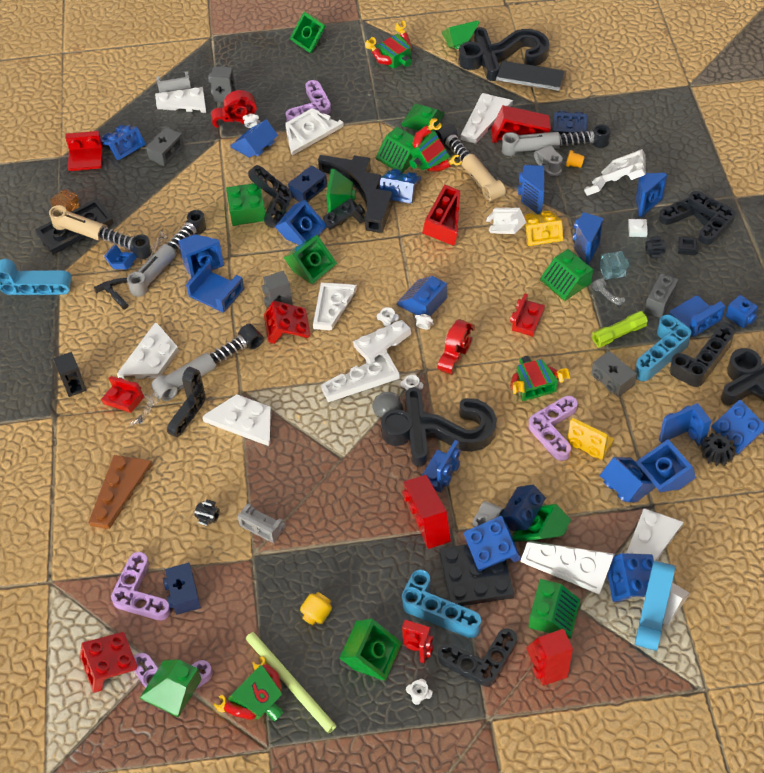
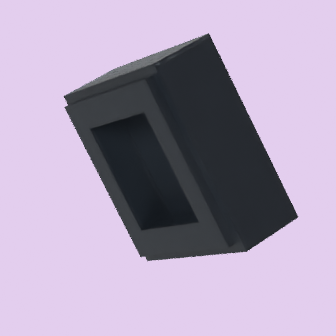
M679 237L678 254L696 255L697 238Z

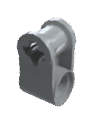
M551 145L534 152L536 163L544 166V170L548 175L559 176L562 173L560 165L563 157Z
M486 500L483 501L478 513L473 518V527L499 517L504 508Z

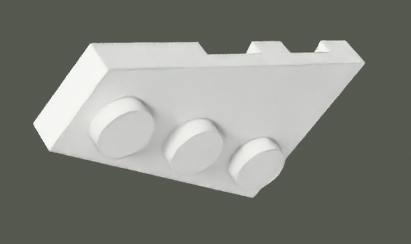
M321 283L313 328L332 330L357 291V285Z
M403 320L396 321L389 326L353 341L355 349L371 365L375 362V357L378 355L383 356L387 353V349L390 346H396L410 336L411 329Z

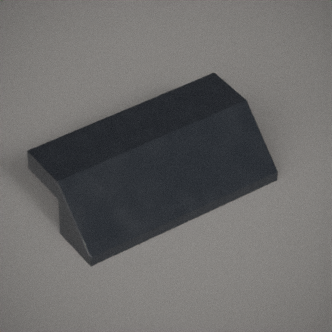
M504 60L501 63L496 80L560 91L567 71Z

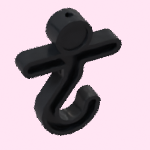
M478 27L474 31V42H465L460 45L458 64L466 70H476L482 66L487 80L496 81L499 72L498 62L504 61L522 47H531L525 51L524 64L537 66L546 61L549 55V39L540 31L520 29L514 31L502 41L491 44L487 30L483 27Z
M749 348L735 350L730 357L727 367V374L733 381L724 386L721 401L726 405H732L751 394L764 401V364H762L761 357L757 352Z
M415 387L409 388L406 391L407 412L399 409L390 410L381 419V435L383 440L392 446L404 445L410 440L411 461L415 466L419 467L427 463V437H435L449 445H452L457 440L459 441V449L461 451L473 452L482 450L491 444L495 437L497 422L494 410L487 403L471 398H465L460 401L459 415L465 420L477 422L479 427L476 429L467 430L439 415L428 414L423 411L421 391Z

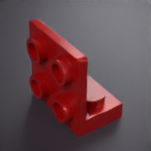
M99 131L66 133L65 139L69 149V171L102 168L103 144Z
M273 301L264 313L269 343L275 344L283 333L309 338L311 335L307 312L303 307Z
M124 632L81 643L80 659L93 693L102 691L103 682L107 678L137 670V663Z

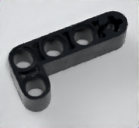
M728 325L718 327L695 359L683 353L675 354L672 357L670 374L690 386H701L730 348L734 336L733 328Z

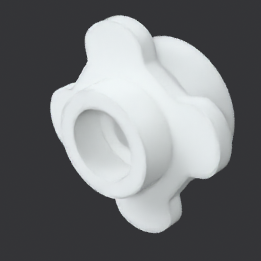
M248 114L243 116L244 124L247 128L260 123L258 115Z
M386 307L377 314V319L381 320L384 326H389L393 321H397L399 316L395 314L392 308Z
M421 314L415 316L417 327L428 330L431 326H434L433 319L429 315Z
M408 375L401 381V387L406 390L412 387L421 390L423 383L420 382L416 375Z
M424 679L416 680L406 687V692L411 695L414 704H420L422 700L432 697V691L428 689Z

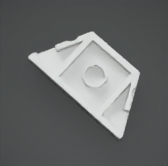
M310 109L286 122V132L291 154L294 155L339 130L344 125L343 121H334L330 119L329 115L322 114L315 109Z
M154 323L119 370L117 376L123 379L125 376H135L136 379L146 377L157 378L163 374L179 351L178 347L157 323Z
M236 394L203 416V421L270 446V406Z

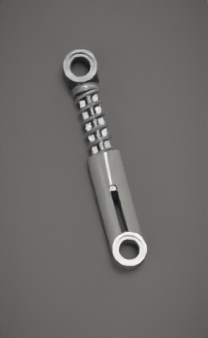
M599 124L592 131H586L585 133L581 131L579 134L577 132H574V134L569 132L568 135L565 133L560 135L559 132L517 135L516 133L509 132L503 135L502 153L506 156H514L518 152L536 151L549 145L554 149H558L560 144L561 146L562 144L568 146L571 143L574 145V143L580 144L582 142L584 144L589 142L595 147L604 148L609 144L610 128L607 125Z
M201 210L190 211L187 214V221L182 230H179L167 244H163L137 272H132L128 275L127 282L133 296L140 297L147 293L149 284L176 257V250H180L179 240L193 234L203 233L206 230L205 217Z
M246 324L239 330L236 339L227 342L225 346L221 345L220 349L216 348L215 352H210V355L208 353L202 354L167 376H158L153 380L151 387L162 401H169L176 396L180 389L184 388L182 376L187 367L190 366L199 370L202 377L214 370L216 363H221L223 359L227 360L229 355L232 356L234 352L238 353L239 349L258 348L262 344L264 337L252 324Z

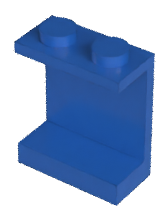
M208 261L203 267L199 268L195 276L186 284L189 297L223 313L244 290L243 278L236 275L230 281L213 273Z

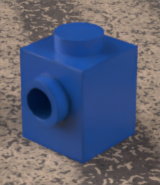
M739 295L728 305L725 317L744 329L748 324H753L757 319L758 306L742 295Z

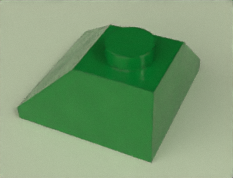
M303 12L290 40L312 54L326 25L317 17Z
M479 20L452 26L442 31V35L449 48L455 47L456 50L459 49L461 44L469 42L479 24Z
M415 103L401 123V126L419 131L426 125L429 126L433 118L438 119L433 124V126H437L445 112Z
M331 169L326 192L328 213L350 198L352 200L356 199V190H353V182L335 169Z
M318 234L295 247L283 257L291 270L310 284L316 282L337 264Z
M557 504L541 506L529 529L517 530L512 537L514 542L563 536L571 519Z
M179 659L163 660L140 696V699L179 718L202 680L198 668Z

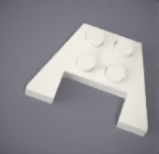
M643 149L614 159L601 172L603 175L595 178L592 181L593 185L591 187L587 186L584 189L586 195L599 192L605 182L610 180L617 181L624 175H628L631 180L644 176L646 174V157Z

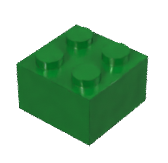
M251 183L226 187L232 226L264 221L265 208L262 191L259 186Z

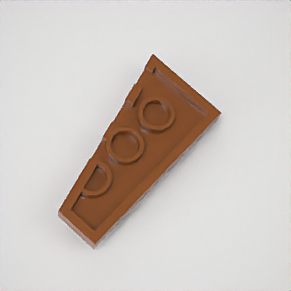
M118 455L113 456L89 519L90 526L111 528L123 510V505L127 499L130 500L135 487L142 482L146 471L150 470L153 466L151 460Z

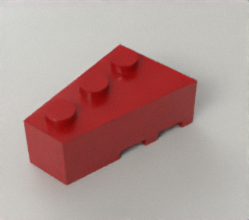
M502 105L491 128L492 143L502 140L503 135L509 132L516 133L517 135L548 133L551 129L549 115Z
M444 184L425 219L423 234L452 246L455 245L458 234L460 190Z
M427 475L403 481L405 490H402L404 501L408 502L409 510L414 515L427 549L451 542L447 511Z
M564 629L538 637L526 647L534 665V675L536 679L541 680L543 686L568 678L573 647Z

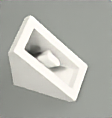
M674 583L671 585L663 624L666 626L670 624L690 595L689 592Z

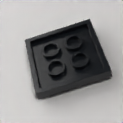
M468 544L440 548V557L450 602L460 606L514 598L506 560L483 570H478Z

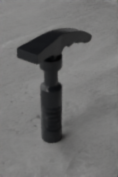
M127 278L113 279L94 286L96 293L103 290L110 293L111 297L122 309L125 310L129 306L112 288V286L127 283Z

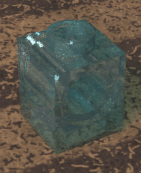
M622 251L601 254L600 269L604 280L626 276L629 262L624 257Z

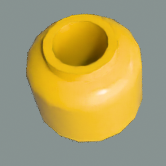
M319 592L309 594L300 607V611L304 614L302 619L311 625H314L315 622L323 624L332 611L331 600Z

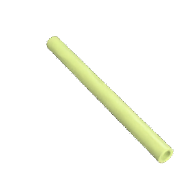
M254 632L248 634L246 637L248 643L260 656L265 658L267 664L278 672L279 678L326 732L331 733L336 728V724Z

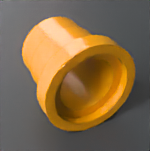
M570 150L565 166L581 168L584 156Z

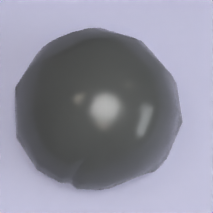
M393 392L380 393L372 403L373 411L377 417H383L390 410H403L399 396Z

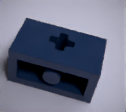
M311 165L288 183L292 198L299 202L303 200L309 202L328 187L326 174Z
M534 484L519 486L514 491L500 516L504 518L511 531L527 530L546 497Z
M190 563L166 568V577L163 578L165 590L170 591V595L167 596L169 608L174 607L176 615L200 609V601Z

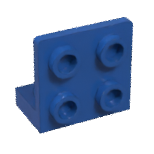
M120 125L115 128L116 131L104 134L101 139L103 145L110 146L116 160H120L146 145L138 127L130 125Z
M391 169V171H388L381 177L379 190L391 191L393 193V200L411 204L413 202L415 185L421 181V176H417V173L413 172L405 174L401 173L400 170Z
M696 295L672 309L669 314L689 327L691 335L695 337L722 320L725 305L720 301L715 305L709 306Z
M741 400L735 403L711 426L717 434L721 432L722 436H729L728 440H734L737 454L743 451L761 433L764 435V423Z
M698 403L686 406L679 412L670 413L665 416L659 441L663 443L667 439L670 440L688 432L689 437L700 446L708 435L712 420Z
M457 440L453 442L447 453L437 450L422 476L427 475L437 492L441 493L444 487H448L453 471L456 472L460 466L459 456L461 450Z
M502 516L464 532L478 570H483L508 558H511L513 562L521 560L508 525Z
M621 553L614 556L608 572L613 602H620L632 597L646 596L654 561L652 554Z

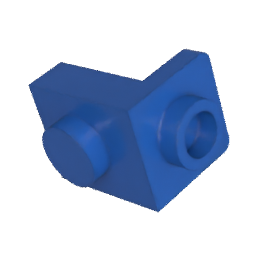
M113 245L104 255L113 269H129L137 258L134 252H121L117 245Z

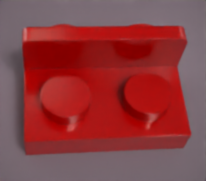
M524 293L522 299H518L517 311L512 313L510 322L512 323V331L533 337L544 313L545 305L528 301V294Z
M110 376L108 379L112 387L101 398V401L104 405L132 413L145 397L141 391V386L136 382H130L121 377Z
M405 620L402 626L404 645L410 650H419L420 662L425 664L426 658L431 657L434 648L430 627Z

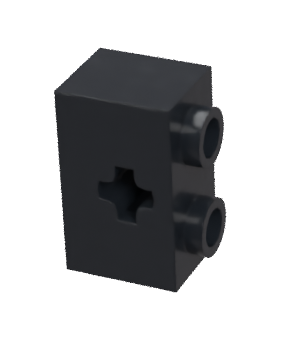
M72 351L53 358L68 397L87 391Z

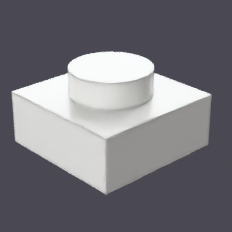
M646 219L628 220L629 237H647Z

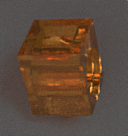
M64 189L50 199L52 207L61 205L68 212L79 208L78 196L67 189Z

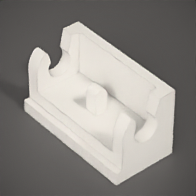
M494 208L493 212L486 219V222H490L492 219L494 221L493 225L489 228L490 233L515 234L527 223L520 208Z

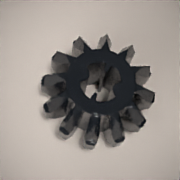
M721 432L718 435L711 433L709 437L706 436L704 438L703 444H701L702 458L708 459V464L714 462L716 467L719 463L725 466L727 462L733 460L736 452L734 440H728L729 436H722Z

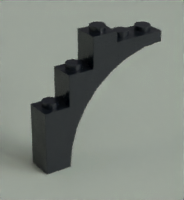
M319 155L318 166L320 171L330 174L331 169L337 170L353 182V187L362 196L367 207L365 215L366 231L383 233L393 205V193L391 191L379 190L381 175L370 173V158L354 155L353 159L350 160Z

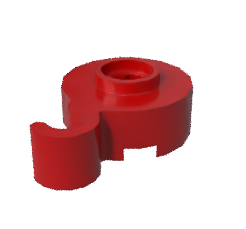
M236 90L229 93L223 101V108H215L211 112L213 126L219 127V119H222L224 122L236 121L243 124L245 121L243 116L255 114L257 110L254 96L244 90Z
M461 319L456 320L446 336L445 351L439 359L438 370L453 375L455 363L462 359L461 354H466L472 343L473 338L470 337L471 330H475L474 324Z

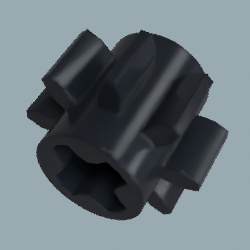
M659 236L650 237V241L645 242L646 254H651V258H661V254L666 252L665 240H660Z
M207 499L203 503H198L194 515L199 519V524L208 526V524L217 521L220 509L215 506L216 502Z

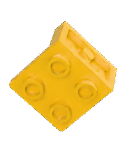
M542 211L541 214L537 215L534 213L524 215L527 222L524 226L526 227L528 246L563 241L562 220L554 212Z
M572 418L570 421L567 442L574 448H579L592 457L603 460L613 445L614 439L575 418Z

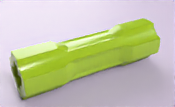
M638 311L620 322L592 332V340L599 348L605 346L616 338L646 327L647 317L642 311Z

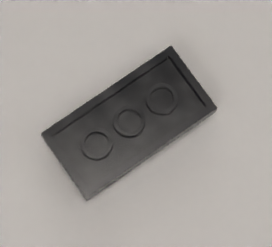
M97 199L71 211V213L105 224L107 227L114 223L113 218ZM52 221L35 229L39 238L52 254L87 237L68 229H55Z

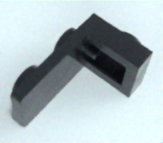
M350 198L326 214L323 219L329 230L350 216H353L362 224L365 222V210L361 204L357 205Z

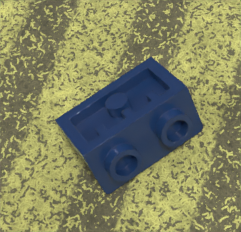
M554 112L553 132H559V134H568L569 132L574 134V132H577L579 134L582 131L585 133L587 131L588 114L583 112Z

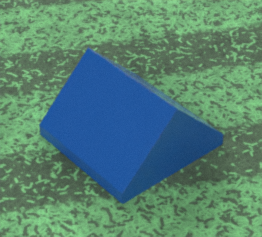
M646 173L644 176L639 177L636 193L639 217L642 218L663 200L667 180L666 173Z

